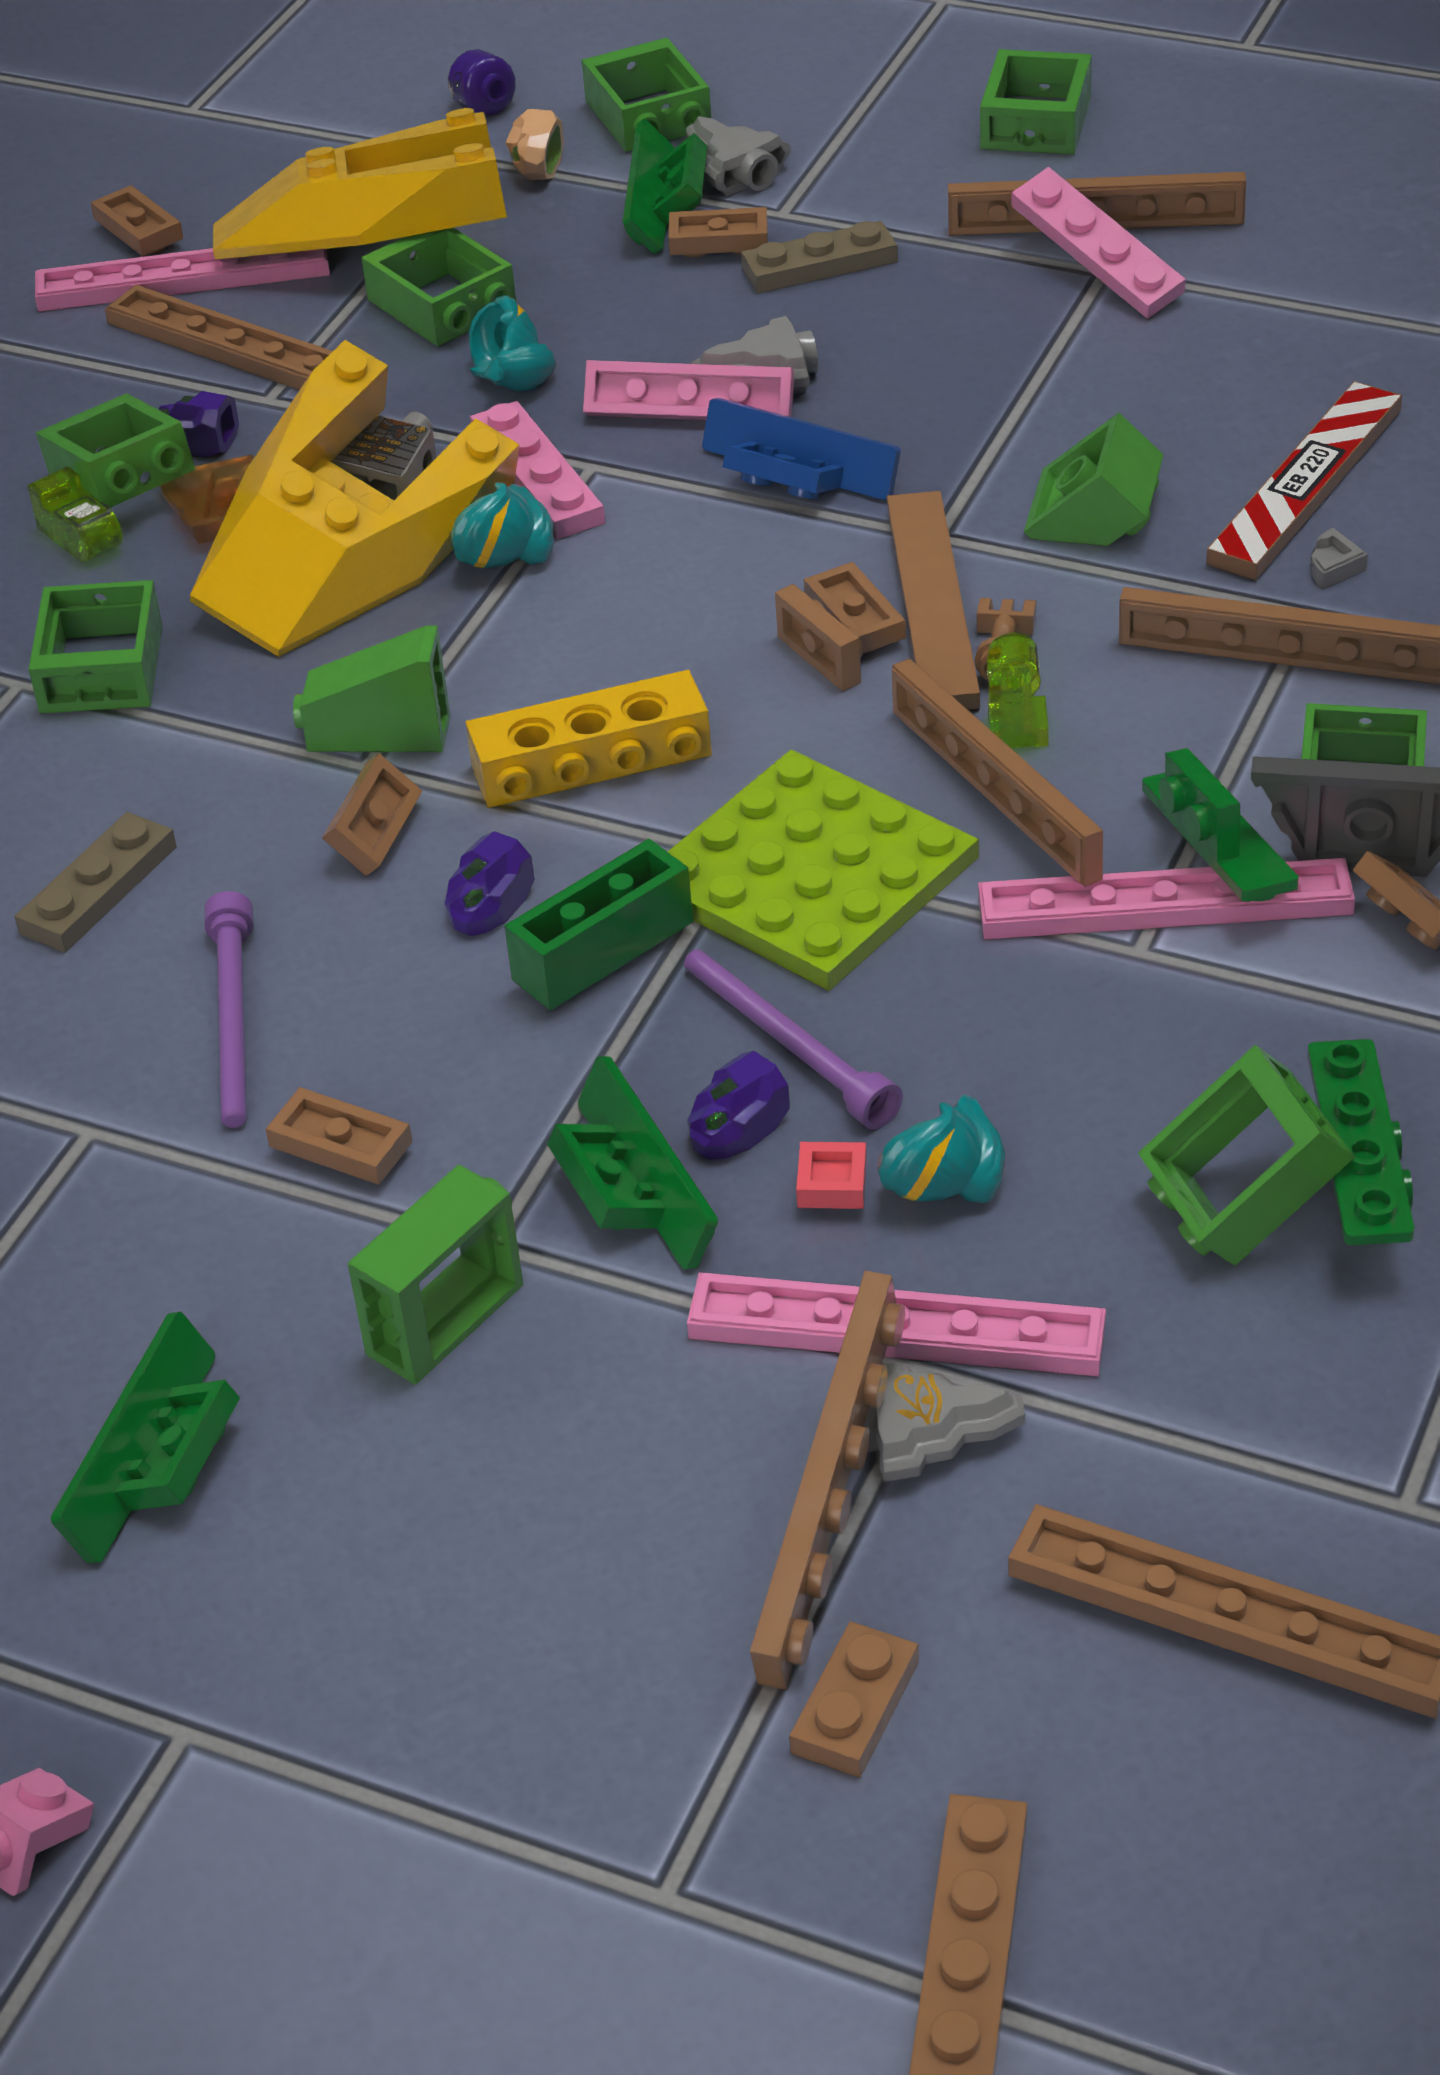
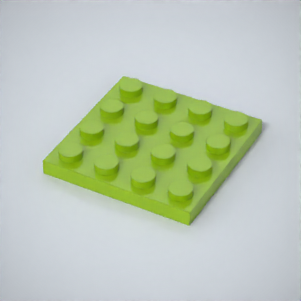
M790 749L672 847L668 853L685 864L689 869L693 921L830 991L979 858V839Z

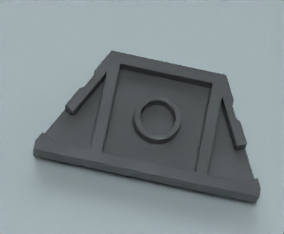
M1253 756L1251 781L1255 787L1262 786L1272 803L1271 815L1281 832L1288 835L1291 839V849L1298 861L1346 858L1348 871L1353 872L1352 870L1366 851H1369L1400 866L1410 876L1427 877L1440 861V767Z

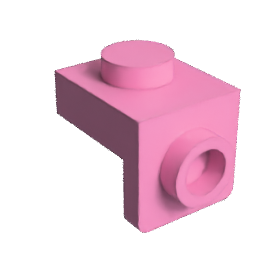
M37 1768L0 1785V1888L12 1896L28 1889L35 1855L88 1830L94 1808L92 1801L67 1786L57 1775L48 1773L41 1768Z

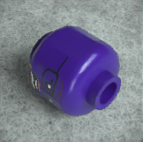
M480 49L469 50L458 56L451 65L448 74V89L452 98L461 107L472 108L474 113L484 112L485 116H490L506 109L512 101L516 90V77L511 66L503 58Z

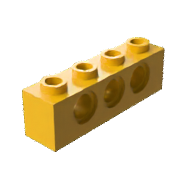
M689 669L465 721L471 766L487 808L712 756L708 709Z

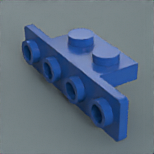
M713 398L709 401L702 448L704 450L724 455L722 467L741 472L740 479L742 481L762 486L772 485V481L788 485V494L807 499H817L821 492L842 488L886 500L888 495H893L901 449L895 445L722 398Z

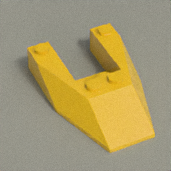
M472 108L457 109L448 112L446 119L426 123L336 149L333 147H319L305 153L306 157L295 160L213 224V254L216 260L359 246L507 218L496 157L490 144L484 112L474 113Z
M344 340L312 371L246 469L190 593L191 603L277 657L421 584L454 550L451 544V531L459 514L479 498L496 492V482L505 483L507 487L511 486L512 483L515 484L520 444L477 418L395 500L332 463L331 461L385 409L388 365L347 340Z

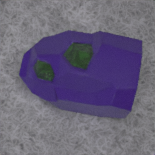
M201 391L195 397L184 396L174 404L159 407L160 411L181 421L191 456L206 458L226 453L236 438L239 418L234 397Z
M493 831L478 839L461 856L459 868L449 879L444 903L453 930L469 936L488 933L507 922L525 902L535 878L532 856L518 839Z
M750 1051L740 1054L714 1072L711 1084L696 1096L691 1114L687 1119L693 1150L709 1160L725 1159L750 1150L776 1130L790 1109L789 1086L776 1064L759 1053Z

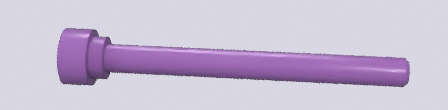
M224 891L214 894L206 901L204 906V927L206 933L217 944L221 1122L227 1127L237 1128L244 1125L247 1120L242 943L253 930V905L250 899L241 893Z
M695 949L686 956L684 962L686 970L842 1091L848 1113L866 1128L871 1130L880 1129L896 1116L902 1104L903 1093L901 1088L880 1072L870 1073L868 1071L858 1072L701 949Z

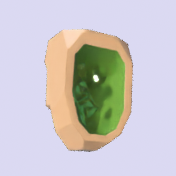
M527 109L513 122L512 129L506 140L509 154L514 159V166L529 180L553 178L561 162L564 136L562 121L552 110Z

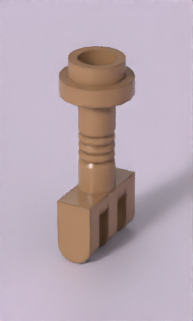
M980 598L977 610V633L992 634L991 638L983 641L978 646L974 662L976 670L985 680L992 683H1002L1013 678L1018 672L1021 655L1020 650L1013 643L1014 635H1033L1037 600H1025L1022 611H1014V599H1002L1000 610H993L992 598Z

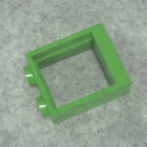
M667 37L581 60L585 101L625 152L633 150L636 124L643 118L668 141L686 136V128L694 124L697 117L711 118L709 86ZM630 62H635L632 69H627V65ZM664 90L670 93L625 105L623 102ZM669 104L668 108L661 109L663 105Z
M998 49L980 105V149L1075 155L1091 99L1092 54ZM1040 84H1049L1050 87L1042 88ZM1004 96L1065 98L1067 100L1065 102L1004 98ZM1032 130L1035 135L1029 137L1025 134V131Z
M455 228L403 237L361 257L368 300L437 347L469 332L471 322L478 311L488 303L494 302L497 297L508 295L509 298H513L516 301L512 264ZM415 251L414 257L410 259V254ZM447 274L463 283L434 298L419 289Z
M128 393L35 432L50 479L81 498L84 496L90 497L98 503L96 506L103 511L106 510V507L99 502H103L111 508L196 470L181 421ZM148 472V480L141 483L140 477L142 473ZM83 498L84 500L88 501L89 503L95 505V504H94L92 501H90L88 498Z
M153 580L43 587L28 669L39 714L151 707L163 625ZM102 594L106 597V599L99 600L95 597V595ZM137 634L135 649L64 653L66 638Z
M1306 703L1301 759L1424 766L1427 710ZM1362 718H1368L1372 722L1369 724H1363L1359 720Z
M1256 1044L1138 1152L1153 1175L1147 1181L1151 1191L1165 1206L1173 1211L1177 1210L1183 1221L1177 1227L1184 1239L1201 1255L1206 1256L1212 1251L1234 1266L1355 1158L1291 1070ZM1269 1108L1295 1145L1225 1209L1218 1213L1193 1176Z
M460 1164L453 1168L347 1263L365 1355L415 1385L524 1285L510 1193L495 1179L490 1177L483 1178ZM460 1247L461 1255L420 1291L419 1283Z

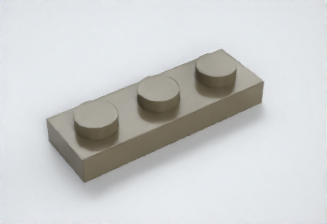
M864 221L856 223L850 228L827 233L813 232L805 238L782 243L768 242L760 245L758 248L741 251L742 269L758 294L898 262V246L882 221Z
M130 812L123 814L14 916L19 934L66 953L177 847L173 829Z

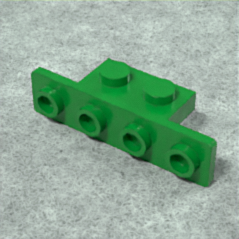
M645 118L636 124L622 222L627 234L635 243L639 245L644 244L653 254H657L664 247L666 224L669 223V212L692 211L702 199L707 145L693 133L674 148Z
M1188 748L1165 753V773L1142 779V791L1242 901H1266L1278 894L1298 889L1299 876L1240 814V803Z
M1371 1039L1309 1043L1307 1057L1317 1107L1355 1156L1350 1163L1332 1178L1344 1242L1351 1246L1411 1242L1414 1238L1415 1229L1411 1214L1413 1206L1412 1178L1409 1169L1401 1168V1128L1398 1121H1391L1374 1041Z
M597 1056L578 1099V1107L589 1124H555L547 1146L600 1229L656 1228L682 1269H697L709 1242L714 1236L718 1218L610 1056Z
M180 1311L166 1315L51 1515L53 1526L88 1564L103 1561L130 1511L183 1504L184 1500L194 1490L202 1467L214 1445L223 1437L226 1430L225 1425L240 1400V1397L225 1379L202 1383L215 1360V1352Z

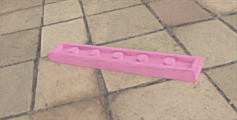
M213 248L40 269L35 271V300L38 312L112 303L135 285L166 295H177L330 276L328 250L318 249L215 260Z
M1346 858L1286 862L1299 876L1298 889L1278 894L1266 901H1242L1212 867L1103 874V880L1086 887L1072 876L978 883L983 940L1354 915L1355 897Z
M699 1272L687 1320L688 1339L840 1353L859 1287ZM894 1290L896 1304L905 1306V1322L899 1345L897 1347L887 1346L884 1357L1099 1377L1106 1326L1105 1308Z

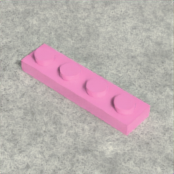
M1047 167L1011 193V206L1145 318L1149 319L1185 293L1186 279L1050 167Z
M586 360L583 412L587 416L706 420L709 401L713 398H722L792 417L794 370L792 367Z
M518 401L508 404H497L487 411L470 416V422L477 418L520 444L515 484L524 486L545 506L554 523L553 536L556 540L605 524L604 506Z

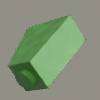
M426 625L309 670L303 694H296L293 702L294 724L296 728H303L307 752H443L451 715L438 626Z

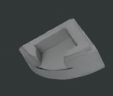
M1333 527L1321 534L1317 539L1316 547L1311 556L1312 578L1323 590L1366 571L1368 554Z

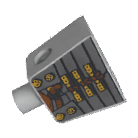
M410 412L403 420L378 415L331 462L395 500L437 458L432 423L425 415L419 412Z

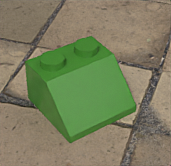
M1118 412L1042 469L1024 533L1030 539L1109 546L1125 533L1128 536L1136 534L1144 527L1151 516L1149 508L1153 493L1160 482L1158 475L1164 454Z

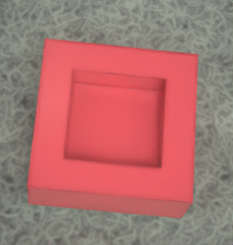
M800 1142L796 1186L797 1208L864 1209L867 1168L866 1142Z

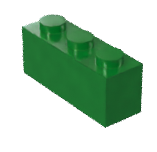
M648 838L505 924L512 981L551 1011L693 923L688 867Z

